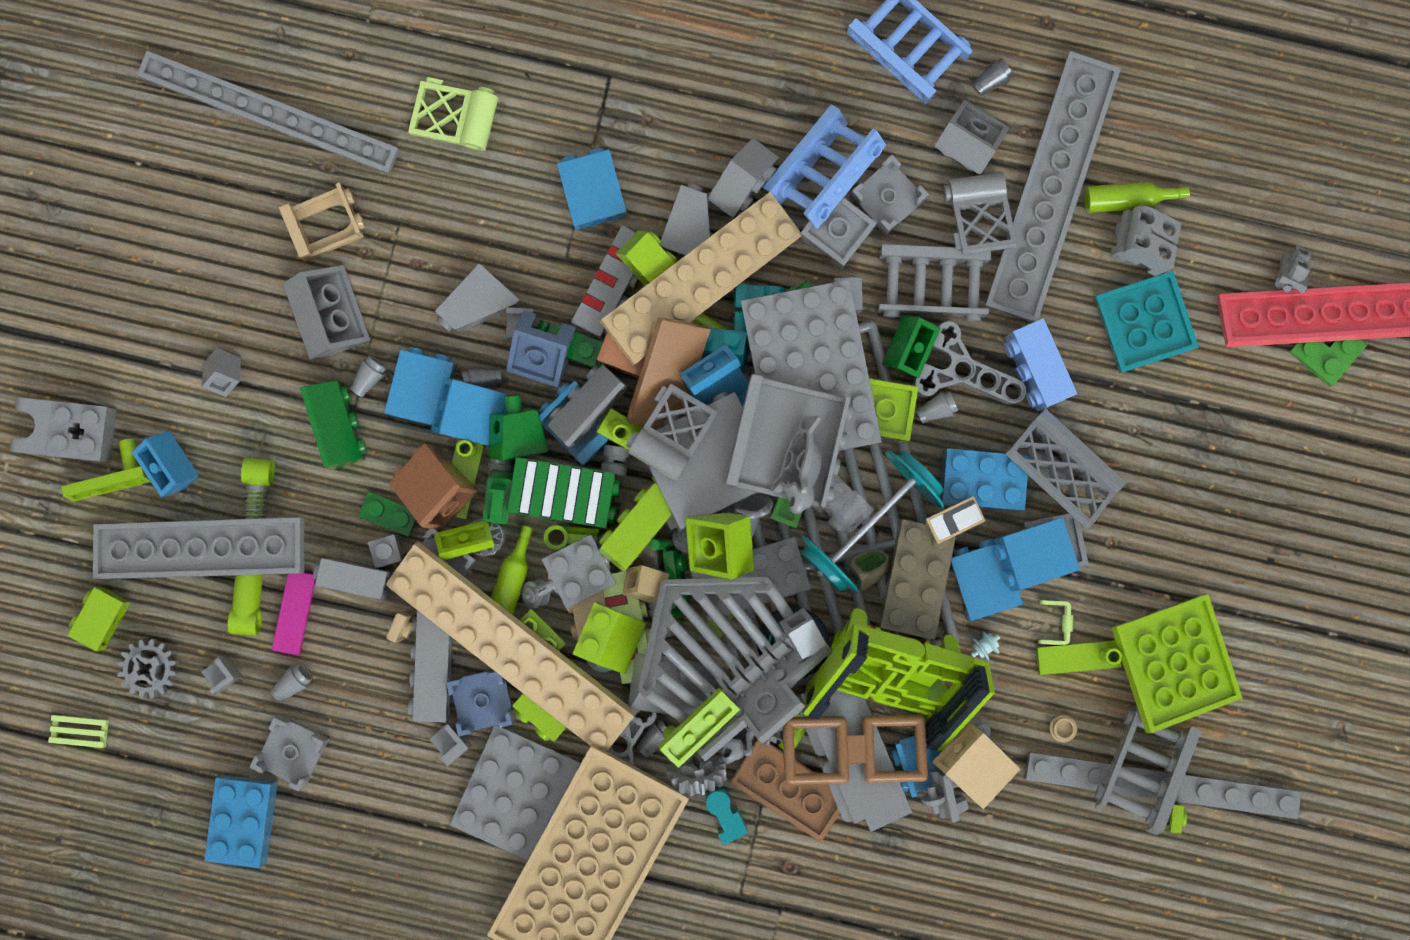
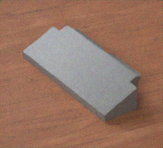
M815 673L812 675H808V677H806L808 682L812 679ZM836 690L829 701L830 705L821 716H843L847 720V736L863 735V717L873 716L866 699ZM802 692L801 697H799L803 704L805 700V692ZM803 709L799 712L800 717H810L803 714ZM836 727L805 728L815 753L819 756H827L829 762L823 766V773H838ZM873 727L875 772L895 771L878 727ZM849 764V781L847 783L828 784L842 819L846 822L853 821L854 824L865 819L870 832L913 812L900 782L868 783L864 777V764Z

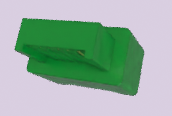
M491 470L487 480L483 513L484 521L507 524L510 516L507 509L514 472Z

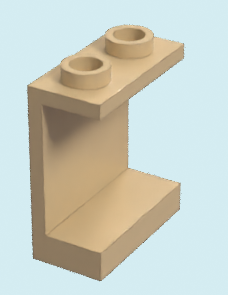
M970 721L932 761L983 810L1020 770L999 747Z

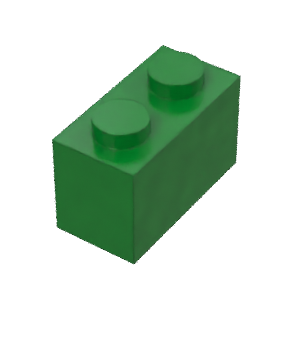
M903 315L882 365L902 375L919 378L941 328L920 317Z

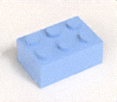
M1044 318L1017 329L1005 337L1004 349L1008 357H1013L1017 365L1015 368L1016 376L1025 383L1028 390L1026 398L1032 408L1035 407L1038 412L1077 395Z

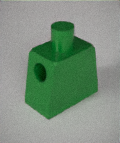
M520 394L505 395V411L492 413L490 416L489 458L503 461L548 452L538 411L536 409L522 408Z

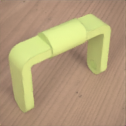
M1040 600V604L1064 605V615H1062L1063 641L1038 640V644L1067 645L1070 642V632H1073L1071 604L1067 601Z

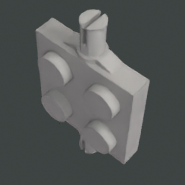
M592 534L542 559L548 571L549 581L534 587L536 592L545 587L547 588L537 593L539 598L554 590L561 597L567 609L616 584L610 572V561L599 553L600 548L597 546Z

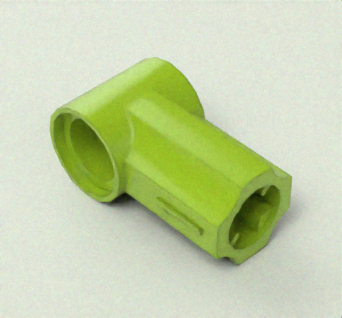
M553 525L545 531L544 542L551 549L561 550L592 534L598 546L599 529ZM554 530H560L564 534V541L560 545H554L550 541V534Z

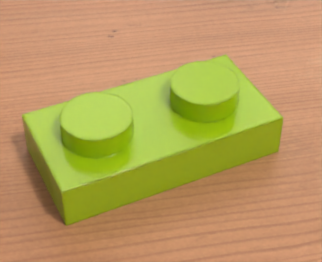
M486 521L434 533L438 554L442 560L495 547L489 522Z

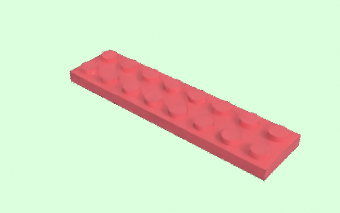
M1410 283L1306 289L1304 294L1299 292L1298 289H1293L1290 292L1276 290L1219 294L1217 297L1225 347L1410 337Z

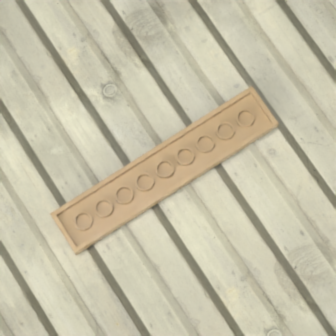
M419 541L412 546L386 583L388 588L591 746L592 744L608 751L637 714L636 711Z

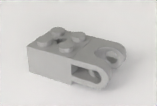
M16 398L15 409L30 414L34 419L35 428L33 433L27 438H13L10 444L11 452L105 463L111 462L117 409L86 404ZM80 428L84 429L83 436L79 435Z

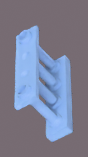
M885 0L866 22H860L855 18L847 30V34L925 105L933 98L936 92L933 88V83L958 56L966 62L972 53L971 46L962 36L957 37L917 0ZM899 2L910 14L886 40H880L873 34V29ZM919 20L930 32L906 58H900L893 52V47ZM939 38L950 50L926 76H920L913 70V65Z
M832 104L763 186L767 193L771 192L780 205L788 197L806 209L804 215L813 227L817 229L829 217L837 204L886 146L875 129H872L865 138L846 127L848 124L847 120L839 108ZM838 135L858 146L849 158L829 147ZM821 156L841 167L832 179L812 168ZM804 177L824 188L814 201L795 189Z

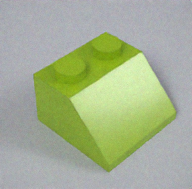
M719 513L685 518L691 572L735 579L754 570L750 516Z
M594 602L573 655L599 666L626 674L647 623Z

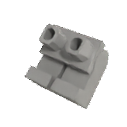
M1137 206L1132 211L1128 209L1123 212L1121 223L1116 225L1115 234L1118 237L1117 246L1112 248L1111 257L1121 263L1129 261L1134 265L1142 263L1148 267L1147 272L1155 277L1174 268L1177 252V246L1175 245L1178 244L1181 222L1148 206Z

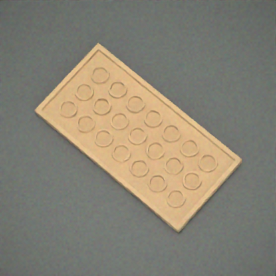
M591 744L487 936L494 940H611L690 796L686 793L680 794L679 790L672 788L671 785Z

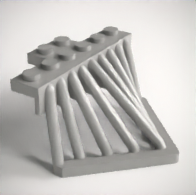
M768 577L663 580L660 584L638 690L648 701L680 723L690 715L655 692L656 680H659L694 710L703 703L660 667L663 653L708 698L716 691L696 669L665 641L667 628H669L713 675L722 687V691L740 709L697 750V753L705 761L746 726L750 728L762 744L806 707L791 687L833 651L827 644L815 655L808 656L802 660L793 648L786 633L756 594L767 593L784 619L794 614L777 587ZM742 593L774 636L775 644L772 645L731 594ZM706 594L718 595L719 599L756 642L763 653L760 657ZM682 595H692L748 661L750 665L747 668L740 663ZM673 603L725 661L736 676L733 680L671 614Z

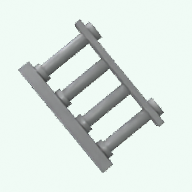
M881 245L879 259L886 260V264H888L887 304H879L877 307V313H883V317L899 318L900 314L965 317V321L980 322L981 318H985L989 314V309L979 308L980 268H983V264H987L991 260V251L962 255V251L956 250L955 247ZM902 260L913 261V265H915L914 305H897L899 264H902ZM929 262H940V266H942L941 307L925 306L926 265H929ZM956 263H967L969 268L968 308L952 307L953 267L956 266Z
M1136 705L1133 709L1129 708L1125 714L1123 723L1126 724L1123 735L1103 784L1100 783L1094 794V798L1097 799L1095 808L1100 810L1108 802L1145 818V822L1148 823L1146 831L1158 835L1165 830L1201 730L1191 726L1179 733L1169 728L1154 732L1153 734L1173 742L1174 746L1177 747L1174 757H1166L1132 741L1137 726L1144 729ZM1127 751L1164 767L1165 771L1168 772L1165 781L1159 783L1123 767L1122 764ZM1119 776L1154 792L1155 796L1158 797L1155 807L1148 808L1113 792L1117 777Z

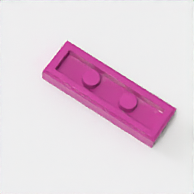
M305 572L304 574H288L272 646L273 651L301 655L316 584L313 574Z

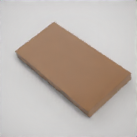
M658 317L626 417V421L629 424L641 426L646 424L658 405L654 399L662 386L668 388L672 384L685 393L690 394L680 373L701 360L711 329L707 326ZM671 394L667 400L669 410L684 409L682 399ZM664 406L660 413H665ZM683 414L677 415L678 418H682ZM667 417L656 419L651 427H663V422L667 420Z
M756 739L752 745V754L744 757L729 783L822 842L840 814L829 785H787L784 779V752L771 743L767 746ZM795 759L796 774L816 773Z

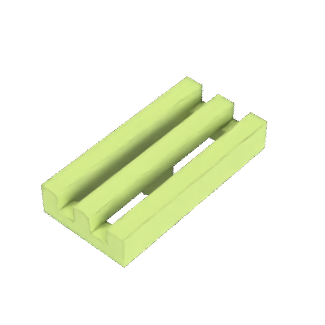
M51 715V721L53 722L52 726H50L51 737H49L48 743L106 747L109 720ZM60 722L100 725L101 730L61 727L59 725ZM69 733L100 736V741L58 737V734Z

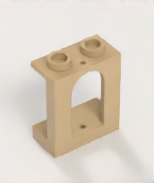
M336 183V189L293 207L289 203L279 207L298 256L305 262L365 237L362 231L363 228H366L360 213L355 214L351 205L355 203L354 197L350 189H345L340 183ZM334 206L345 207L351 220L349 226L343 231L309 244L300 220Z

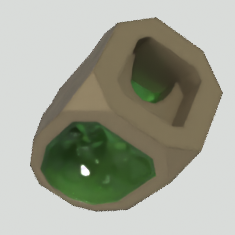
M880 549L864 551L845 563L844 574L854 583L859 592L867 590L872 584L881 580L883 575L890 569V556Z

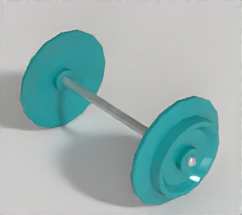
M887 450L885 454L908 482L831 558L825 555L804 534L801 536L806 546L801 553L818 570L817 576H824L840 592L849 588L858 593L859 589L835 563L912 486L940 509L944 507L939 497L944 491L943 487L927 470V467H924L906 451L897 455Z

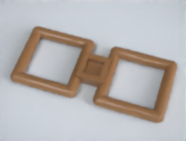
M922 715L864 716L862 719L863 735L847 736V720L843 716H820L819 719L793 717L783 726L785 783L787 785L845 784L849 781V764H864V777L868 783L924 782L928 778L925 718ZM914 726L917 771L875 772L873 727ZM836 727L838 773L796 774L794 728Z

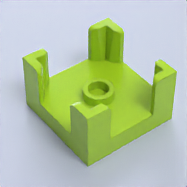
M869 379L880 436L893 439V442L908 443L911 437L918 387Z

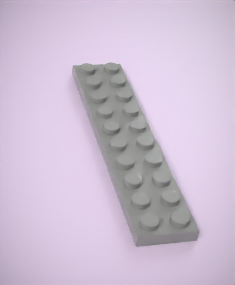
M1069 51L1012 221L1017 246L1003 249L984 307L1032 323L1038 321L1121 70L1120 67Z

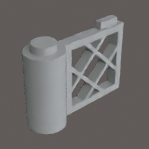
M1003 172L948 179V185L943 186L945 201H950L953 207L958 232L953 233L956 250H961L962 255L1017 246ZM1002 205L1003 214L999 219L986 212L990 206ZM971 209L978 215L970 223L961 217L960 210ZM981 217L994 224L988 233L975 226ZM999 227L1008 233L1009 240L998 241L991 235ZM970 231L983 238L979 244L967 246L966 236Z
M670 384L668 388L662 386L654 399L658 405L640 433L633 432L626 446L630 448L628 454L676 482L718 412ZM671 394L682 399L684 409L669 410L667 400ZM664 406L665 413H660ZM700 410L709 416L705 424L694 426L690 412ZM686 414L689 427L675 430L671 416ZM667 417L670 431L659 433L651 428L656 419ZM701 430L698 436H696L695 431ZM691 432L693 444L689 450L678 444L676 435Z

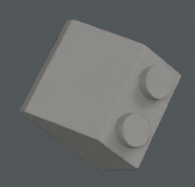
M964 99L934 147L939 149L943 155L952 157L963 164L967 170L981 175L1010 127Z

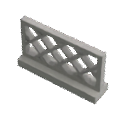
M1046 408L1028 424L1027 429L1006 453L1013 462L1086 529H1089L1094 524L1114 495L1126 484L1118 474ZM1032 432H1033L1043 443H1034V441H1033V436H1032ZM1018 448L1028 449L1030 459L1022 457L1017 452ZM1035 449L1044 450L1046 461L1037 459ZM1052 451L1058 457H1060L1063 462L1054 461ZM1039 467H1048L1050 478H1045L1040 473ZM1056 468L1065 470L1066 479H1058ZM1072 469L1083 479V481L1074 480ZM1060 486H1068L1070 497H1066L1061 493ZM1076 487H1084L1087 498H1078ZM1093 489L1104 499H1095ZM1080 504L1089 505L1091 514L1089 518L1081 511Z

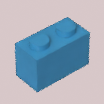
M170 431L146 438L132 452L161 498L186 489L199 476Z

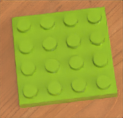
M1209 594L1191 598L1111 627L1118 650L1122 653V662L1145 733L1157 732L1242 699Z

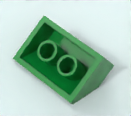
M336 380L300 387L323 466L336 470L365 461L364 453H367V447L363 437L359 438L356 430L359 427V421L355 411L351 412L348 402L352 401L347 385L343 386L341 382Z

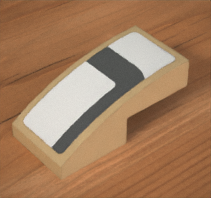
M974 496L925 519L936 544L942 543L986 521Z

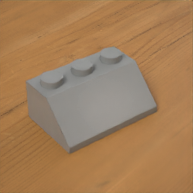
M344 265L299 272L283 283L310 360L332 356L371 341Z
M603 364L600 368L598 366L593 367L585 378L588 381L583 387L576 386L567 396L570 401L563 408L558 406L549 416L551 422L547 426L568 447L575 448L604 416L607 409L612 407L629 388Z
M635 653L628 706L635 710L667 714L648 701L639 692L638 686L645 654ZM661 656L660 667L700 701L704 702L708 699L667 657ZM686 660L716 690L721 688L713 675L701 662ZM656 680L655 692L689 715L695 711L659 680Z

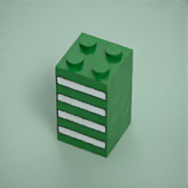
M516 457L507 512L609 529V524H615L617 508L612 506L614 497H619L621 481L617 480V475L611 472Z

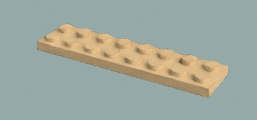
M769 192L599 322L631 364L635 365L647 354L658 317L687 323L691 322L799 239L801 232L773 194Z

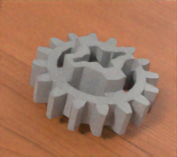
M146 639L139 640V646L135 643L129 645L131 652L123 651L121 653L125 661L117 662L118 666L123 667V671L119 672L117 677L125 678V681L121 684L122 687L131 686L129 694L132 695L139 691V698H146L148 693L150 698L158 697V691L161 694L168 692L165 685H175L171 677L179 675V671L173 670V666L179 664V660L171 659L175 651H166L167 643H161L157 646V639H151L149 644ZM144 650L154 651L159 655L152 657L148 652L145 653ZM147 664H151L152 668H150L149 670L150 673L145 672ZM164 665H165V673H164V676H163L162 672H163V667H164ZM142 680L147 681L152 687L143 686L138 682Z
M695 752L679 768L672 761L671 765H667V782L672 788L679 789L680 794L690 792V796H694L695 793L705 795L707 790L715 792V786L722 787L723 781L727 780L726 763L722 762L720 756L714 757L713 755L705 761Z

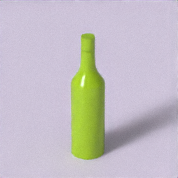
M1151 182L1087 186L1084 193L1085 209L1089 214L1133 210L1137 206L1152 208L1163 200L1189 198L1190 190L1189 187L1160 188Z
M523 525L515 549L502 561L491 595L495 602L512 615H514L528 572L526 550L533 528Z

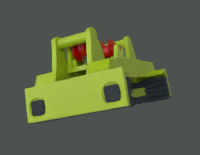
M854 609L850 614V620L833 636L830 647L833 651L827 656L825 662L806 685L804 700L806 707L803 708V714L819 719L830 705L829 701L836 690L864 699L871 697L875 702L924 714L927 749L942 752L995 694L989 662L961 654L958 640L952 635H946L939 647V645H934L929 641H918L881 631L879 627L875 628L867 624L868 617L864 610ZM945 681L953 683L948 690Z

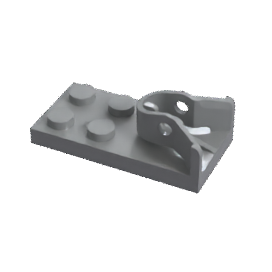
M795 537L753 549L754 570L737 577H768L777 587L783 598L811 589ZM691 572L693 579L722 578ZM742 593L731 594L743 610L752 608ZM756 593L763 604L772 602L767 593ZM706 594L724 616L732 614L717 594ZM703 609L706 622L712 621L713 619Z

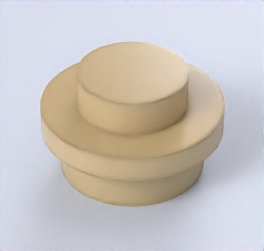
M1058 715L1050 722L1049 731L1056 741L1065 743L1071 741L1076 736L1077 725L1071 717Z

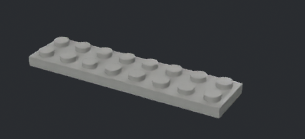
M301 517L93 524V579L304 574V518Z

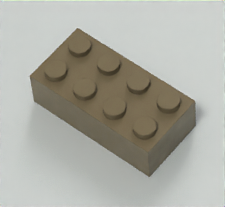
M903 519L899 520L877 627L935 640L956 536L936 544L927 524Z

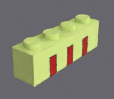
M623 571L613 573L612 576L616 584L603 590L606 606L644 622L643 617H648L646 603L622 595L626 571L625 573ZM651 627L644 628L626 674L620 673L622 684L631 683L635 653L646 654Z

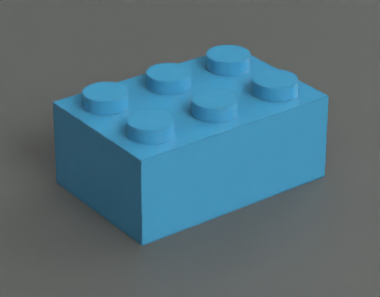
M947 448L943 450L940 485L944 491L939 497L944 505H955L974 496L979 508L1025 511L1028 474L1003 453ZM1021 455L1025 459H1029V456Z
M226 774L215 778L205 862L260 868L267 863L278 781Z

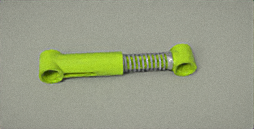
M245 457L243 460L241 481L243 484H246V493H248V495H245L247 498L245 502L247 504L244 505L247 507L244 510L246 514L243 515L246 519H264L262 518V516H265L263 511L266 510L263 508V506H266L264 504V501H266L264 497L267 496L264 493L268 490L267 486H272L275 475L273 459ZM235 575L233 604L228 616L229 634L259 635L262 624L260 602L263 575Z

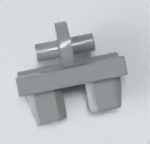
M1296 246L1291 255L1283 253L1280 258L1279 274L1275 280L1278 290L1290 292L1293 289H1298L1299 292L1304 294L1308 288V273L1311 270V265L1308 263L1311 258L1309 250Z
M930 770L932 785L927 787L928 794L922 797V805L931 807L932 813L938 814L941 819H949L951 823L960 821L959 814L968 810V804L963 795H954L953 789L959 786L941 770Z

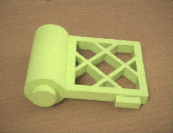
M427 77L426 82L420 81L408 133L414 136L462 145L473 150L486 151L498 102V97L494 95L495 91L486 87H479L478 90L469 91L444 86L443 80ZM427 89L437 91L441 98L429 107L424 101ZM456 95L465 97L463 106L453 112L447 101ZM445 104L450 115L437 122L432 111ZM429 114L435 125L425 131L417 129L419 119ZM453 119L458 125L455 137L445 135L441 129L442 126Z

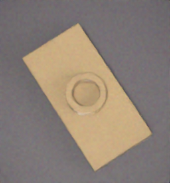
M409 612L397 613L386 636L387 639L397 643L408 638L414 626L412 617L415 615Z

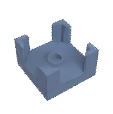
M523 311L513 332L506 371L558 387L567 368L569 360L566 358L567 351L573 340L576 327L562 324L556 336L532 328L531 326L536 318V314Z
M493 669L451 678L446 682L449 696L453 695L458 720L455 725L458 737L472 734L474 730L497 725L500 728L510 726L515 722L507 680Z

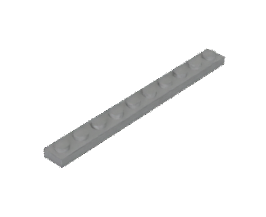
M146 51L137 76L143 80L390 175L399 153L397 147L149 51Z
M1028 752L1025 779L1096 790L1100 783H1104L1111 763ZM1122 765L1159 783L1165 781L1168 773L1166 771ZM1185 774L1175 802L1298 819L1301 792L1298 790ZM1119 776L1112 790L1120 794L1158 799L1154 792Z

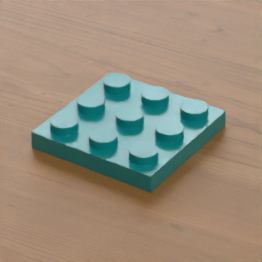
M1174 271L1094 297L1119 374L1199 348Z

